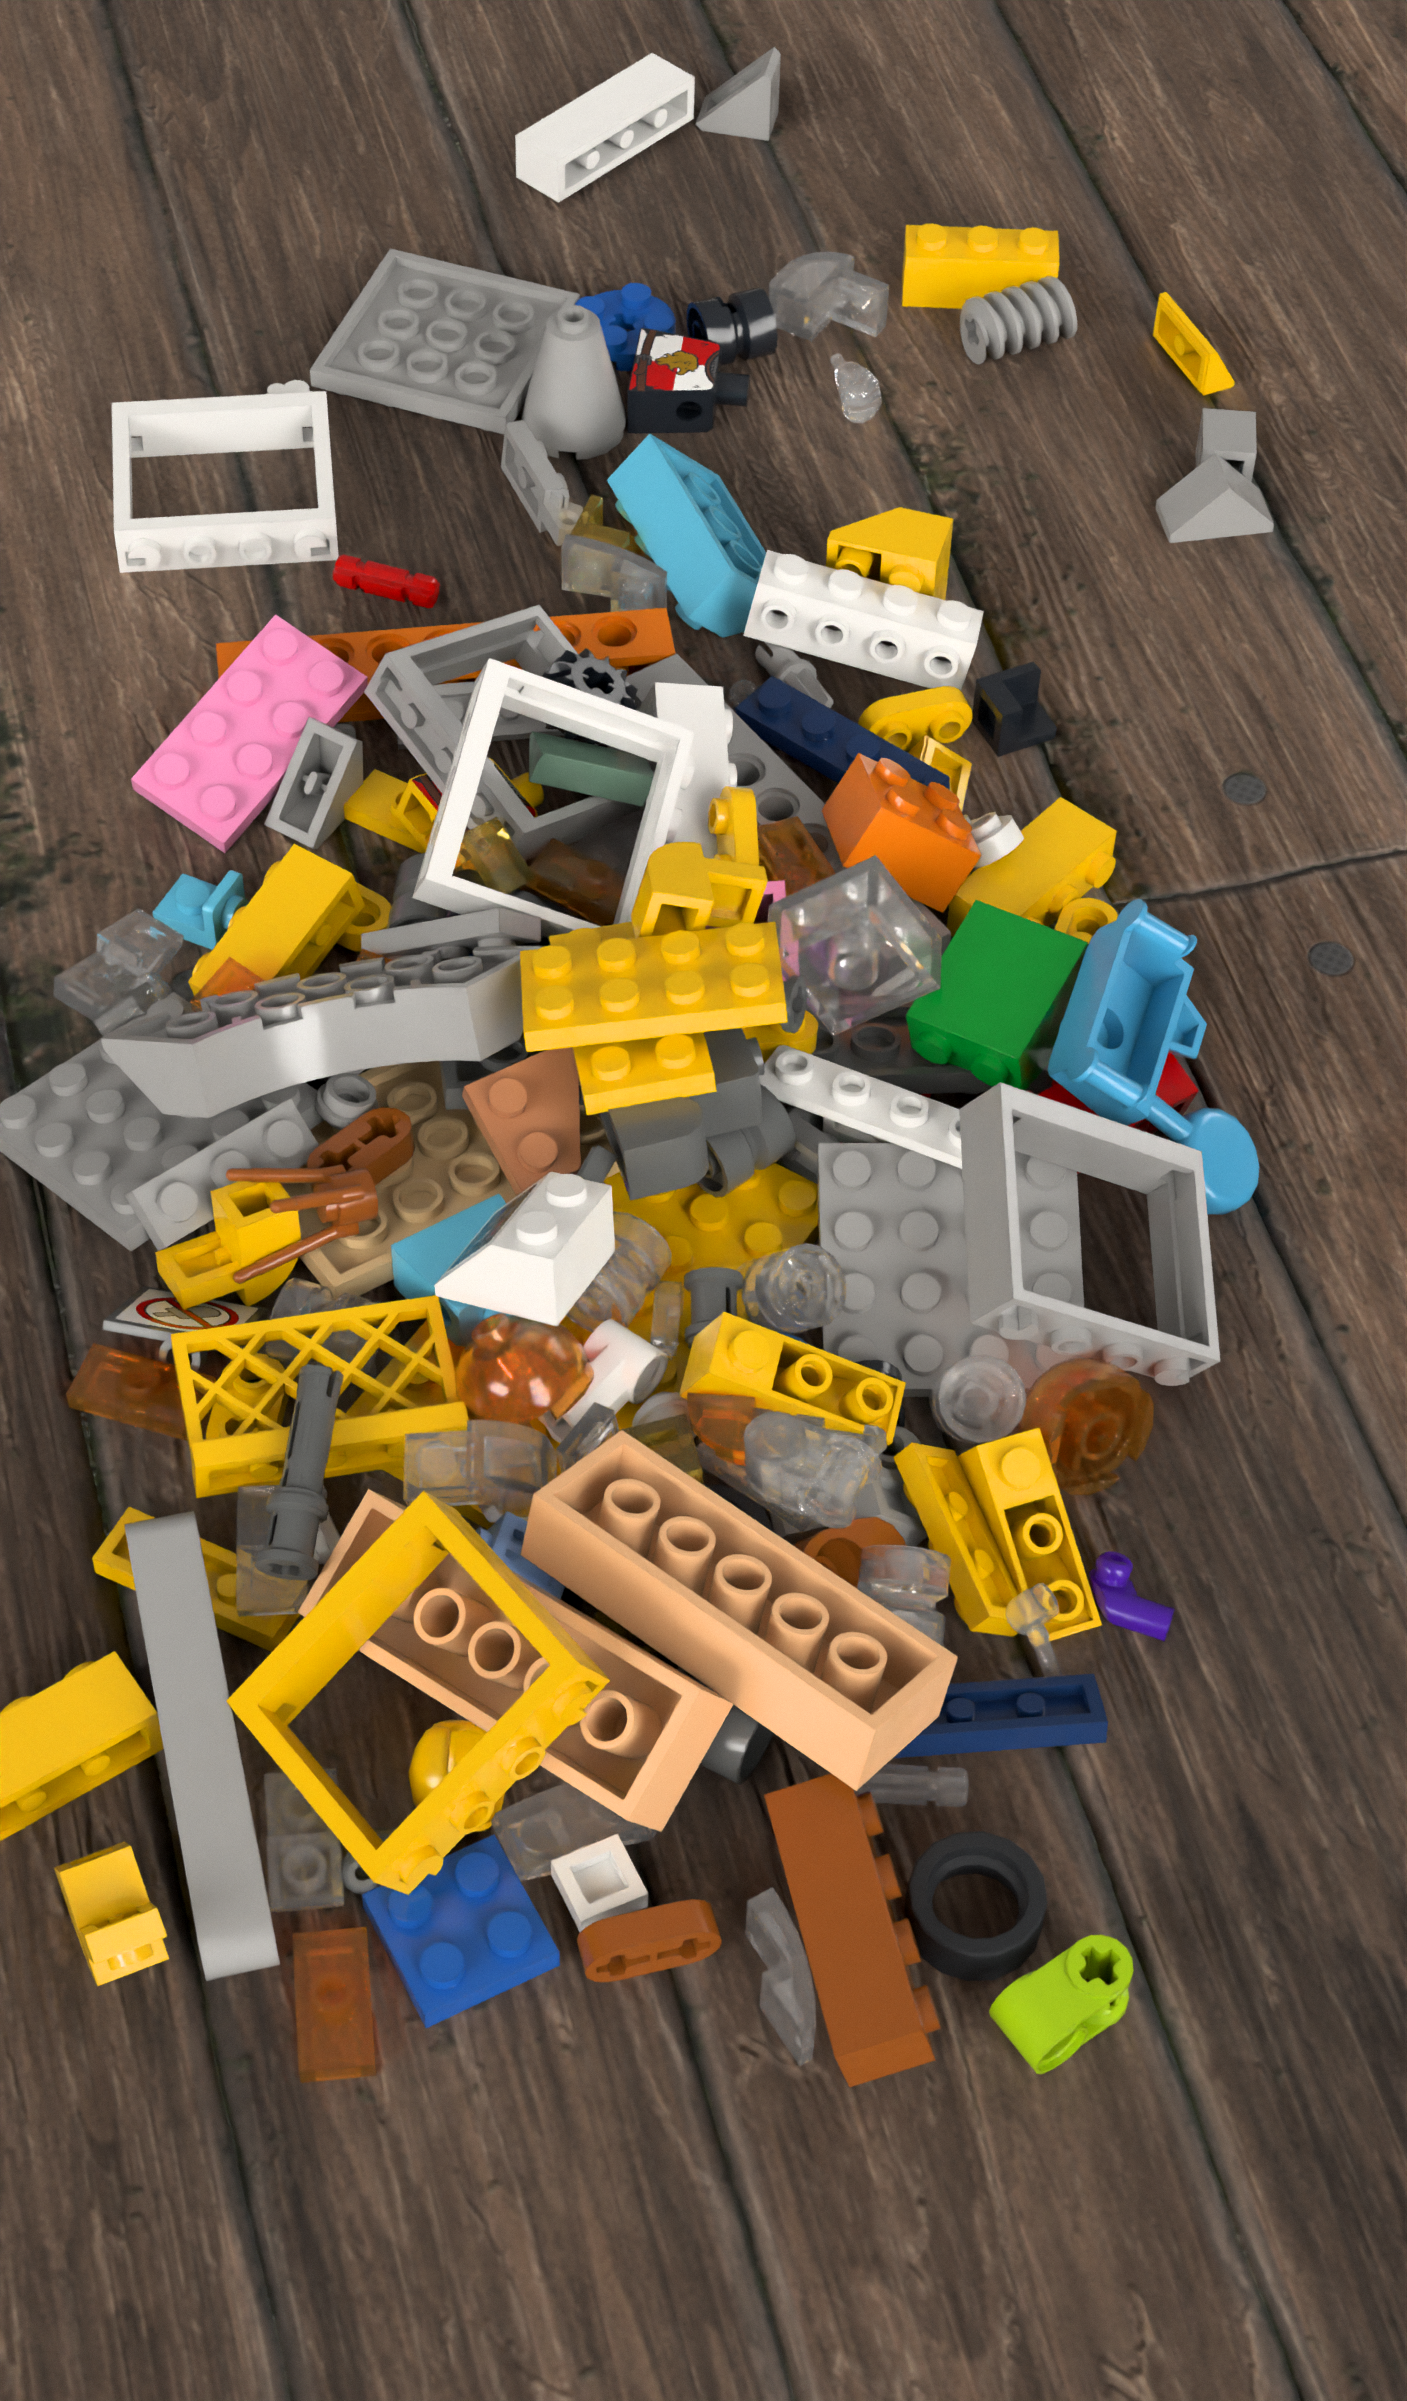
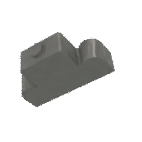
M742 1028L704 1032L714 1070L716 1092L608 1109V1112L599 1113L613 1154L618 1156L616 1162L630 1201L685 1188L697 1183L706 1175L709 1169L706 1137L757 1126L763 1122L764 1116L759 1076L764 1075L765 1070L761 1049L756 1037L746 1039Z

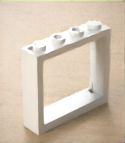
M326 391L112 403L114 535L120 573L337 560L339 555ZM314 448L318 508L133 519L131 458Z
M489 658L475 680L412 898L461 915L503 908L541 917V937L545 936L548 940L549 936L570 933L580 928L592 929L601 927L452 876L500 707L657 762L613 925L631 922L632 909L650 855L657 848L665 845V842L672 843L678 832L683 810L676 808L675 804L679 789L686 790L694 774L695 766H693L695 757L689 755L695 731Z

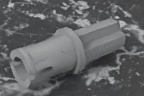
M768 642L764 643L773 652L772 657L762 646L759 645L755 653L756 660L771 676L778 678L831 708L833 699L816 679V669L809 661L800 659L793 649Z

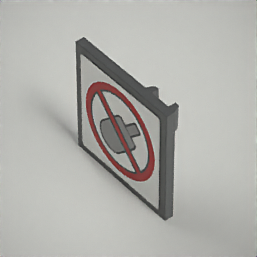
M143 1286L104 1319L103 1330L164 1341L160 1347L158 1359L161 1368L167 1369L174 1362L171 1334L264 1321L268 1318L269 1308L253 1305L246 1306L242 1303L213 1299L183 1310L170 1290ZM208 1351L191 1353V1370L197 1372L205 1364Z

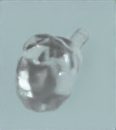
M834 354L830 358V362L835 369L837 390L845 417L855 424L871 420L881 408L882 399L879 381L864 366L853 361L845 362L841 354Z

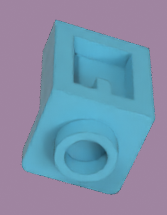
M229 870L219 885L216 886L182 873L152 912L155 929L213 950L228 930L229 922L234 913L249 903L245 898L243 875Z

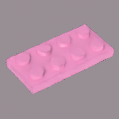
M275 614L131 778L133 790L226 853L277 794L308 718H315L334 728L364 693L368 686L367 676Z

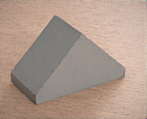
M775 47L705 96L696 121V125L701 131L769 141L778 115L781 53Z
M1216 453L1211 455L1156 500L1155 509L1169 543L1273 532L1274 522L1260 489Z
M309 717L264 825L312 849H318L345 820L344 804L363 784L362 741L315 718Z

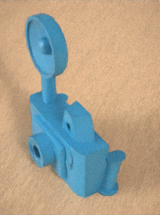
M1135 899L1122 909L1116 921L1098 928L1086 948L1064 1018L1059 1026V1033L1048 1064V1073L1051 1078L1100 1117L1126 1126L1146 1119L1165 1134L1170 1141L1202 1151L1207 1214L1223 1215L1247 1203L1258 1185L1260 1166L1256 1147L1245 1127L1236 1117L1219 1108H1200L1182 1116L1155 1094L1168 1052L1179 1057L1196 1059L1207 1023L1186 995L1194 968L1184 961L1182 957L1188 955L1197 944V937L1192 934L1186 936L1147 912L1148 906L1143 900Z

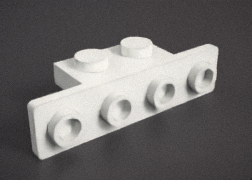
M786 1045L778 1046L764 1064L765 1073L759 1076L760 1084L772 1092L779 1101L822 1116L823 1131L832 1134L838 1141L842 1143H894L962 1169L959 1109Z

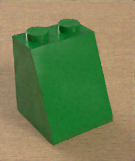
M975 900L906 1014L912 1049H915L923 1058L932 1063L940 1065L950 1063L969 1070L977 1079L987 1085L995 1086L1001 1082L1025 1091L1049 1063L1059 1033V1026L1064 1018L1088 942Z

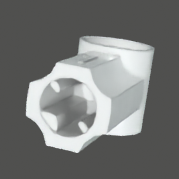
M606 1320L592 1332L584 1344L578 1365L537 1405L538 1419L548 1429L551 1437L569 1449L572 1446L583 1448L628 1401L637 1405L652 1394L663 1378L667 1368L668 1356L615 1320Z

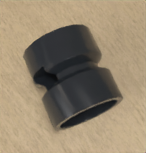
M758 287L732 293L729 295L727 303H724L717 296L688 304L686 311L688 337L718 343L722 347L721 366L733 363L736 354L743 360H750L775 353L778 339L776 319L770 299L762 288Z

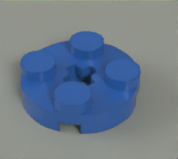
M629 283L623 286L621 290L607 291L595 296H586L580 298L575 304L590 310L599 318L611 362H616V370L632 371L641 328L675 334L676 320L672 310L665 302L651 296V289L641 283Z

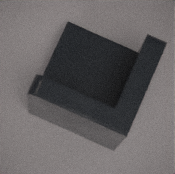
M1035 662L1026 663L976 679L972 722L997 757L1053 740L1056 737V725L1037 701L1041 670Z

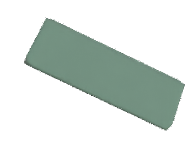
M532 731L529 742V782L643 806L649 794L654 772L646 758L624 751Z

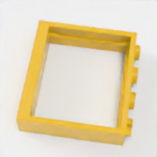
M422 1491L226 1702L371 1880L377 1884L409 1895L428 1874L437 1875L443 1865V1858L466 1834L476 1831L488 1821L494 1811V1804L516 1780L527 1777L538 1768L545 1757L546 1748L567 1726L579 1722L587 1715L584 1708L610 1682V1679L462 1515L453 1507ZM451 1553L550 1666L383 1842L288 1725L440 1562Z

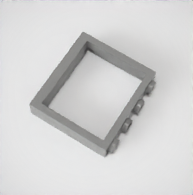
M536 605L386 653L364 692L443 794L462 724L434 689L433 685L482 670L489 658L502 663L515 659L524 671L542 676L546 668H550L554 661L561 657L566 650L577 655L578 653L542 607ZM537 624L541 630L535 632L533 629ZM608 746V747H607V748H610V749H615V750L623 751V750L617 749V748L612 747V746ZM486 756L467 827L500 870L641 817L644 813L646 800L643 806L592 796L534 818Z
M1001 1082L959 1109L971 1324L998 1331L1006 1339H1025L1052 1347V1351L1060 1355H1078L1099 1361L1110 1370H1129L1154 1378L1157 1383L1166 1386L1186 1384L1189 1382L1190 1377L1220 1362L1202 1151ZM1015 1151L1147 1194L1158 1330L1023 1289Z

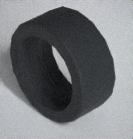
M985 1831L956 1832L932 1843L915 1861L907 1885L904 1906L905 1919L908 1918L920 1957L939 1972L965 1981L995 1980L1019 1969L1035 1951L1043 1927L1047 1908L1045 1881L1031 1855L1010 1839ZM962 1874H980L996 1879L1012 1891L1017 1899L1019 1913L1016 1923L1009 1931L994 1938L973 1939L954 1933L938 1921L933 1912L932 1898L936 1887L940 1882Z

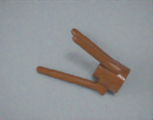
M343 1164L325 1168L228 1169L226 1178L229 1181L320 1183L314 1185L313 1193L272 1201L270 1210L273 1213L316 1208L322 1223L332 1221L331 1226L235 1272L233 1279L236 1283L242 1284L336 1239L358 1235V1222L373 1220L378 1215L377 1192L368 1169L361 1168L346 1171Z

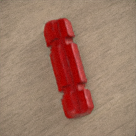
M345 554L337 558L333 569V580L341 587L357 590L360 586V589H364L365 593L400 602H406L409 599V601H412V605L428 609L435 606L440 592V583L433 576L416 573L413 576V574H409V570L369 560L364 564V562H361V558Z

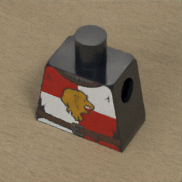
M641 328L628 387L627 433L708 432L713 429L717 404L747 407L750 375L721 372L722 347L716 342Z

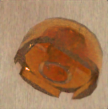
M504 1313L486 1318L473 1329L471 1333L472 1340L463 1350L456 1366L455 1374L456 1396L459 1402H464L469 1422L485 1442L500 1444L522 1439L535 1433L536 1431L529 1421L540 1417L548 1410L555 1421L559 1419L585 1395L594 1379V1370L589 1364L590 1361L587 1353L578 1340L561 1323L558 1326L514 1315L507 1316Z
M1070 1358L1054 1364L1038 1377L1029 1389L1018 1415V1433L1040 1428L1057 1485L1070 1495H1092L1111 1487L1121 1477L1110 1472L1119 1467L1127 1456L1135 1462L1145 1449L1153 1428L1154 1403L1150 1394L1141 1388L1139 1384L1141 1382L1117 1365L1103 1359Z

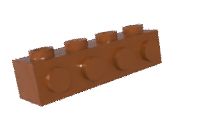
M830 1773L764 1794L833 2053L849 2088L935 2061L928 2033L941 2029L928 1985L915 1988L909 1966L921 1962V1957L908 1918L895 1921L890 1900L902 1897V1892L889 1853L879 1857L876 1855L871 1836L884 1833L871 1790L858 1794L856 1790Z

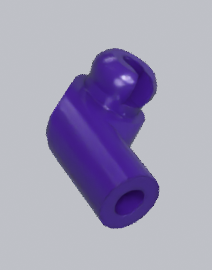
M1108 1551L1102 1553L1096 1560V1569H1092L1089 1572V1585L1104 1618L1116 1626L1165 1641L1175 1609L1138 1597L1129 1579L1133 1569L1129 1558L1118 1552Z

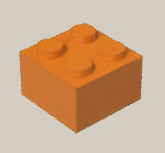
M858 753L821 810L844 867L942 913L982 856L971 833L972 826L965 820L958 805L960 803L959 798L951 790L939 783L930 782L926 786L911 779L910 774L902 766L887 758H880L876 762Z

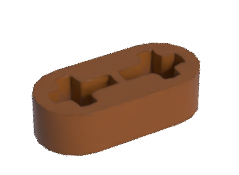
M382 1107L373 1109L361 1115L318 1146L309 1155L307 1167L325 1168L343 1164L346 1171L366 1168L370 1172L374 1184L377 1185L406 1164L414 1154L415 1144L410 1117L405 1112L396 1108ZM310 1183V1184H311L312 1193H313L314 1185H315V1184H320V1183Z
M698 1899L673 1902L596 1921L585 1927L578 1934L576 1940L585 1974L588 1979L594 1982L619 1981L688 1965L712 1955L720 1948L722 1943L711 1904L705 1900Z

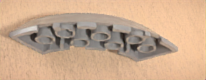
M544 946L475 947L473 956L458 957L443 962L440 950L426 951L419 955L401 957L390 961L386 965L384 957L339 964L340 972L318 974L301 981L299 973L255 983L256 991H236L221 996L213 995L200 999L202 1011L183 1014L172 1019L170 1013L166 1011L104 1036L101 1038L103 1050L163 1114L204 1118L213 1117L229 1108L277 1090L337 1074L415 1062L482 1061L520 1040L523 1032L520 951L540 949Z

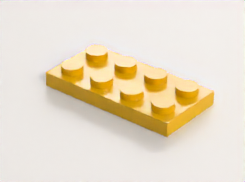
M631 921L592 929L580 928L570 933L549 936L550 945L568 946L603 942L611 938L629 939L635 938ZM704 1032L572 1047L587 1115L608 1112V1109L716 1092L714 1070Z
M775 922L759 924L740 923L732 927L698 931L678 930L664 935L629 939L611 938L603 942L568 946L548 945L540 949L520 951L523 1033L527 1052L788 1022Z

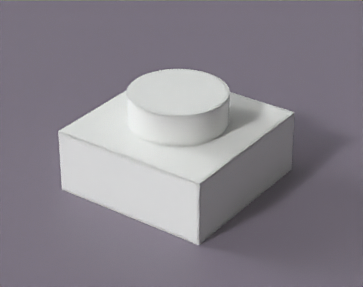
M618 1834L551 1861V1876L579 1932L596 1921L648 1907V1892Z

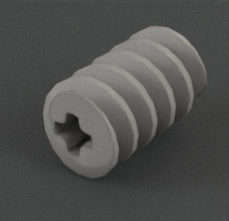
M1052 276L1041 278L1038 282L1029 281L1023 283L1019 288L1011 286L1003 289L1001 293L993 291L985 294L983 298L976 296L967 299L962 306L960 315V333L965 352L971 361L978 365L984 363L986 352L990 358L996 360L1003 357L1005 349L1013 355L1021 352L1023 344L1031 350L1039 347L1041 338L1045 343L1052 344L1057 342L1059 333L1063 338L1069 339L1074 337L1077 331V316L1071 295L1064 284Z

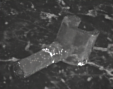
M1038 1583L1032 1588L1024 1590L1009 1602L1006 1608V1618L1014 1630L1028 1636L1030 1644H1033L1044 1676H1063L1049 1640V1633L1044 1626L1046 1622L1059 1613L1058 1601L1047 1585Z

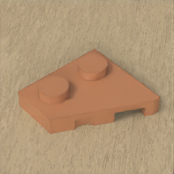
M572 1047L542 1051L464 1086L462 1097L516 1196L549 1172L577 1175L581 1168L579 1077Z

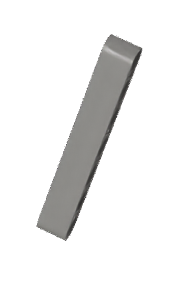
M193 1510L125 1524L185 1872L206 1981L280 1965L233 1711L226 1702L230 1695L195 1512Z

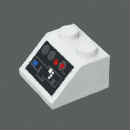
M549 1172L494 1212L434 1285L435 1296L558 1326L615 1252L612 1186L585 1180L574 1174Z

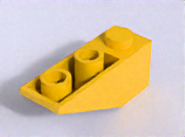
M723 1312L694 1337L679 1396L742 1421L889 1446L893 1442L906 1382Z
M1040 1428L977 1445L957 1456L1032 1620V1623L1027 1628L1035 1645L1101 1626L1102 1623Z

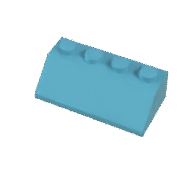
M649 434L607 479L618 499L615 507L636 529L638 533L635 536L637 545L654 560L658 567L655 571V576L675 596L678 601L675 610L686 624L695 630L704 627L722 638L743 633L766 551L720 476L652 434Z

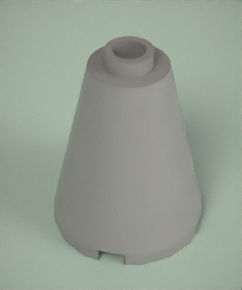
M568 305L553 312L547 319L522 411V420H525L535 439L543 442L547 456L559 458V451L576 452V460L590 459L606 454L621 442L627 417L599 318L596 314L582 306Z

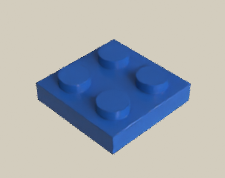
M495 1834L445 1856L441 1870L437 1875L428 1874L409 1895L383 1885L362 1894L363 1908L425 2028L560 1966L559 1950Z

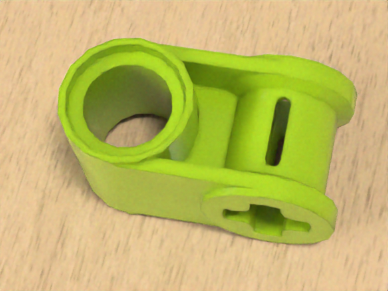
M1089 1935L1078 1940L1073 1946L1038 1970L1025 1974L1006 1987L992 2003L989 2015L1036 2074L1049 2072L1070 2058L1080 2046L1110 2025L1115 2024L1125 2014L1129 2001L1128 1987L1134 1971L1132 1957L1127 1948L1117 1939L1106 1935Z

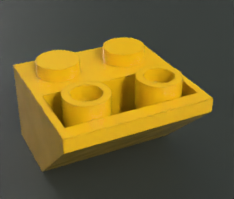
M898 507L830 531L828 536L826 567L837 570H849L861 577L889 585H902L914 592L945 600L953 518Z

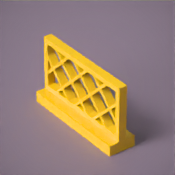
M435 1295L171 1334V1346L192 1461V1475L196 1498L280 1485L290 1426L282 1427L265 1415L283 1393L296 1399L298 1383L293 1380L299 1374L300 1368L305 1366L311 1358L324 1366L332 1368V1371H339L344 1375L340 1395L352 1382L379 1399L378 1403L367 1415L351 1417L336 1407L335 1423L324 1478L467 1456L470 1424L465 1401L460 1399L439 1297ZM427 1318L430 1337L417 1353L388 1336L399 1322ZM350 1330L367 1340V1342L354 1359L348 1363L322 1347V1344L332 1332ZM284 1340L299 1349L300 1352L286 1370L280 1373L255 1357L265 1342ZM378 1348L407 1365L390 1388L361 1371ZM217 1350L233 1360V1362L214 1384L191 1370L188 1353ZM433 1352L437 1366L427 1360ZM244 1368L273 1385L255 1408H252L226 1391ZM418 1372L441 1386L445 1403L417 1406L400 1394ZM194 1389L205 1395L198 1404ZM215 1403L220 1404L244 1420L233 1435L203 1439L200 1422ZM390 1407L395 1409L393 1411H387ZM255 1427L258 1428L259 1430H261V1431L252 1432Z

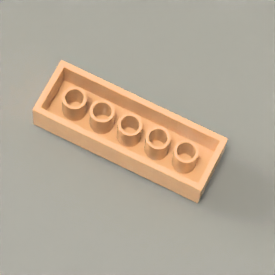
M623 1430L619 1431L533 1494L521 1556L720 1696L732 1702L733 1705L857 1791L939 1717L958 1656Z
M368 1489L298 1613L305 1617L407 1507ZM451 1553L440 1562L358 1650L486 1732L492 1728L550 1666ZM512 1571L610 1679V1682L584 1708L587 1715L579 1722L567 1726L546 1748L545 1757L540 1766L627 1821L662 1832L731 1710L733 1703Z

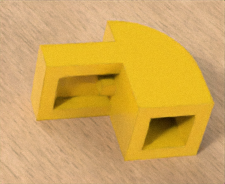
M675 842L657 848L648 859L631 913L635 938L664 935L678 930H705L706 925L724 928L740 923H754L768 882L765 868L763 866L706 858L703 855L701 843Z
M238 1181L211 1191L216 1231L155 1252L158 1272L183 1310L235 1291L246 1306H251L269 1296L287 1279L298 1258L242 1284L236 1283L233 1279L235 1272L301 1240L298 1211L273 1213L270 1210L272 1201L291 1198L280 1183Z
M121 1842L54 1867L75 1931L97 1986L169 1959L162 1939L167 1937L158 1908L149 1901L131 1845Z

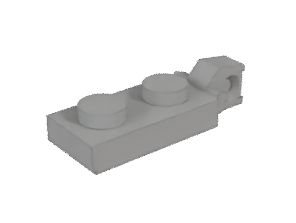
M525 420L508 422L505 425L501 469L540 533L548 531L557 546L562 545V543L578 540L586 541L589 523L584 509L580 505L569 502V490L565 478L561 473H556L547 458L543 442L535 439Z

